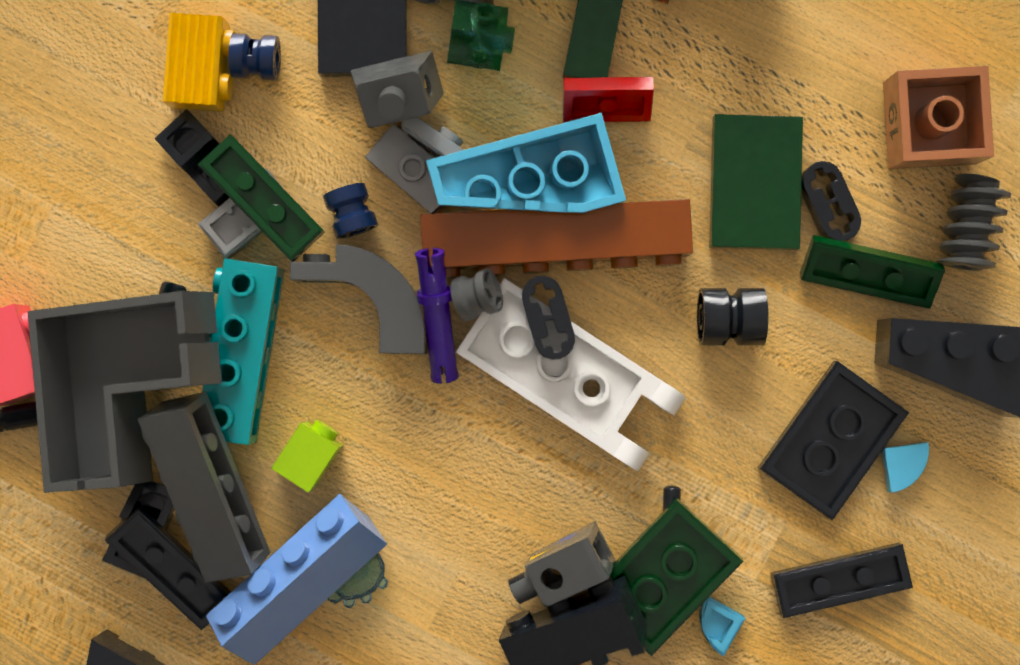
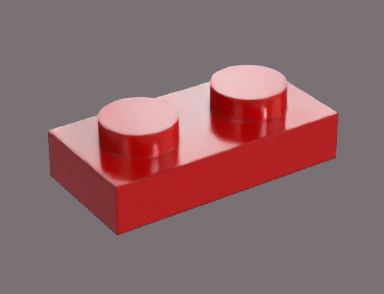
M653 77L564 78L563 123L602 113L604 122L651 121L654 96Z

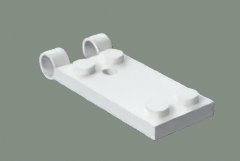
M504 278L500 284L503 295L502 310L494 314L482 312L456 353L638 472L650 453L617 431L641 395L675 416L683 404L686 396L573 322L571 324L575 335V343L572 351L566 357L558 360L543 357L535 346L522 302L523 290ZM529 296L531 304L539 303L543 317L551 315L550 307L535 297ZM553 320L546 321L548 336L541 339L543 347L551 346L554 353L562 351L561 344L568 340L565 332L558 333L556 331ZM588 380H595L600 385V392L595 397H588L583 392V385Z

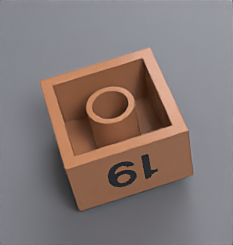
M988 66L897 71L883 82L888 169L976 165L994 157Z

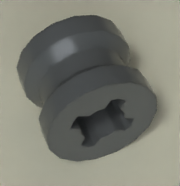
M491 269L480 270L472 278L460 276L452 280L450 285L452 302L459 317L464 321L476 319L481 312L494 314L502 310V290L497 277Z

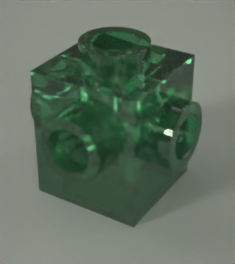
M455 0L447 63L500 71L503 53L511 54L515 33V27L507 26L508 7L495 6L490 3Z

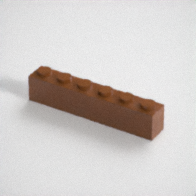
M690 199L618 203L585 213L506 209L420 214L422 249L428 248L431 266L432 249L441 248L444 250L446 278L460 277L461 269H478L480 271L488 268L491 269L495 276L504 275V267L522 266L524 274L549 272V264H567V271H585L593 269V262L611 261L612 269L638 267L637 259L655 258V266H672L682 264V257H688L693 253Z

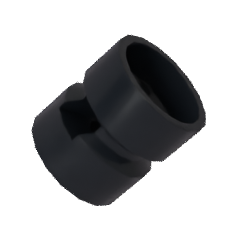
M701 288L699 290L697 300V334L700 346L725 345L729 338H733L737 345H765L768 333V300L764 288H738L734 295H730L726 288Z

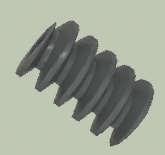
M967 173L955 175V182L963 188L952 191L951 199L959 205L950 207L947 211V216L957 223L944 226V234L953 240L940 243V251L948 255L949 258H942L936 262L942 263L947 267L971 271L995 268L996 263L984 257L985 252L998 251L1000 249V245L990 241L988 237L991 234L1003 233L1004 228L993 223L992 219L993 217L1007 216L1008 211L996 205V200L1011 198V193L1000 188V181L995 178Z

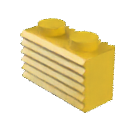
M169 13L162 102L171 109L224 112V102L231 101L233 78L230 74H227V60L230 38L235 33V30L230 29V25L222 16Z

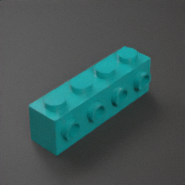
M224 258L223 267L216 269L213 279V292L218 294L215 309L217 333L210 334V342H218L222 383L203 385L202 392H207L226 442L250 445L257 442L285 270L276 266Z

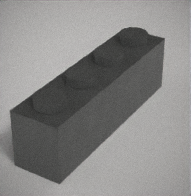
M207 392L158 403L140 417L138 422L142 430V437L149 446L159 470L160 480L166 487L176 511L177 521L182 526L191 547L194 562L198 565L205 583L252 575L271 552Z

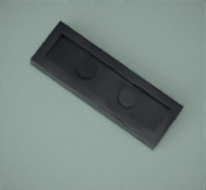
M140 505L106 535L105 541L200 630H203L209 624L206 615L231 593L220 581L205 583L192 554Z
M894 543L771 572L780 615L783 618L913 588L903 544Z

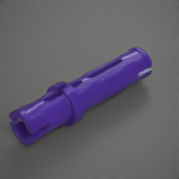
M427 248L417 251L415 258L417 260L421 288L417 291L418 304L423 305L431 370L430 379L434 383L442 384L441 375H443L444 366L446 383H451L459 378L456 364L449 302L452 301L451 288L447 286L445 252L441 248H433L431 266L429 250Z

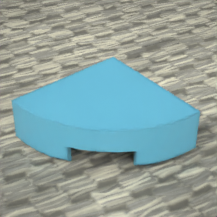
M928 442L884 447L881 455L887 492L893 493L903 490L920 477L928 461Z
M711 596L699 609L700 626L705 638L714 650L724 657L745 617Z

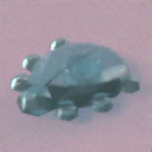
M377 553L335 591L328 598V601L336 604L343 600L344 606L351 608L355 605V599L360 598L363 603H369L372 600L371 593L377 587L380 589L386 588L388 581L384 577L385 564L380 554Z

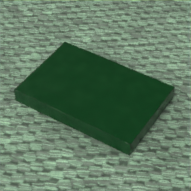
M715 114L713 116L709 248L800 249L803 117Z
M676 497L615 561L610 576H612L613 580L625 576L647 623L645 651L652 656L744 561L733 548Z

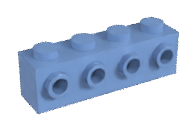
M341 494L337 495L260 565L252 575L248 576L206 615L220 645L255 665L382 550L387 543L369 516Z

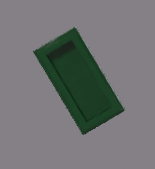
M578 0L563 78L608 77L623 0Z

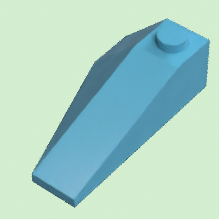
M602 113L426 160L438 206L585 213L626 201Z

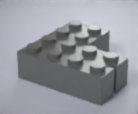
M177 291L27 311L44 493L116 488L153 481L150 449L142 437V430L138 419L147 413L145 391L222 383L218 342H210V334L217 333L214 292Z

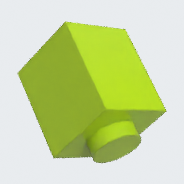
M318 419L313 424L308 421L301 422L271 469L310 493L317 487L343 447V444L336 440L339 433Z

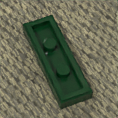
M231 134L198 164L291 262L296 261L325 233Z
M812 235L800 271V278L807 282L930 309L943 278L945 268L942 263Z

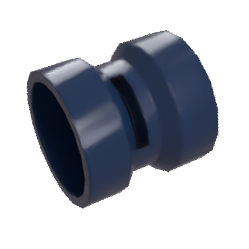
M233 33L230 38L228 53L231 77L246 79L249 75H259L263 80L277 81L281 67V44L279 37L264 35L261 39H251L247 34Z
M365 183L346 185L323 195L327 210L336 213L334 215L335 221L332 225L336 239L356 236L379 226L375 213L370 211L367 205H364L369 197Z

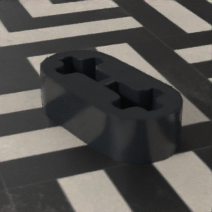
M826 161L816 162L805 169L802 173L801 194L818 232L822 237L843 242L854 237L860 229L861 217L841 171L837 166ZM815 171L821 177L828 175L831 183L826 186V191L830 198L828 201L821 188L813 190L810 182L816 178ZM831 204L838 216L846 215L848 217L849 223L843 226L844 234H842L839 228L831 230L828 222L834 219V214L830 208Z
M536 276L525 284L522 291V302L533 340L538 352L543 357L551 360L562 359L572 351L575 343V335L564 296L559 284L553 278ZM538 284H543L545 290H553L555 293V297L549 299L551 315L543 317L539 303L531 304L529 301V296L535 294V286ZM553 320L556 331L558 333L565 332L568 340L561 344L562 351L554 353L551 346L543 347L541 339L548 336L546 321Z

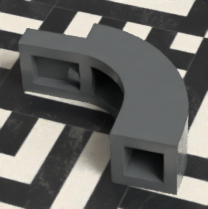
M336 244V262H330V255L303 254V262H291L290 280L297 283L351 284L362 289L371 298L379 315V353L427 354L424 312L422 305L418 304L417 293L403 274L382 257L358 247Z

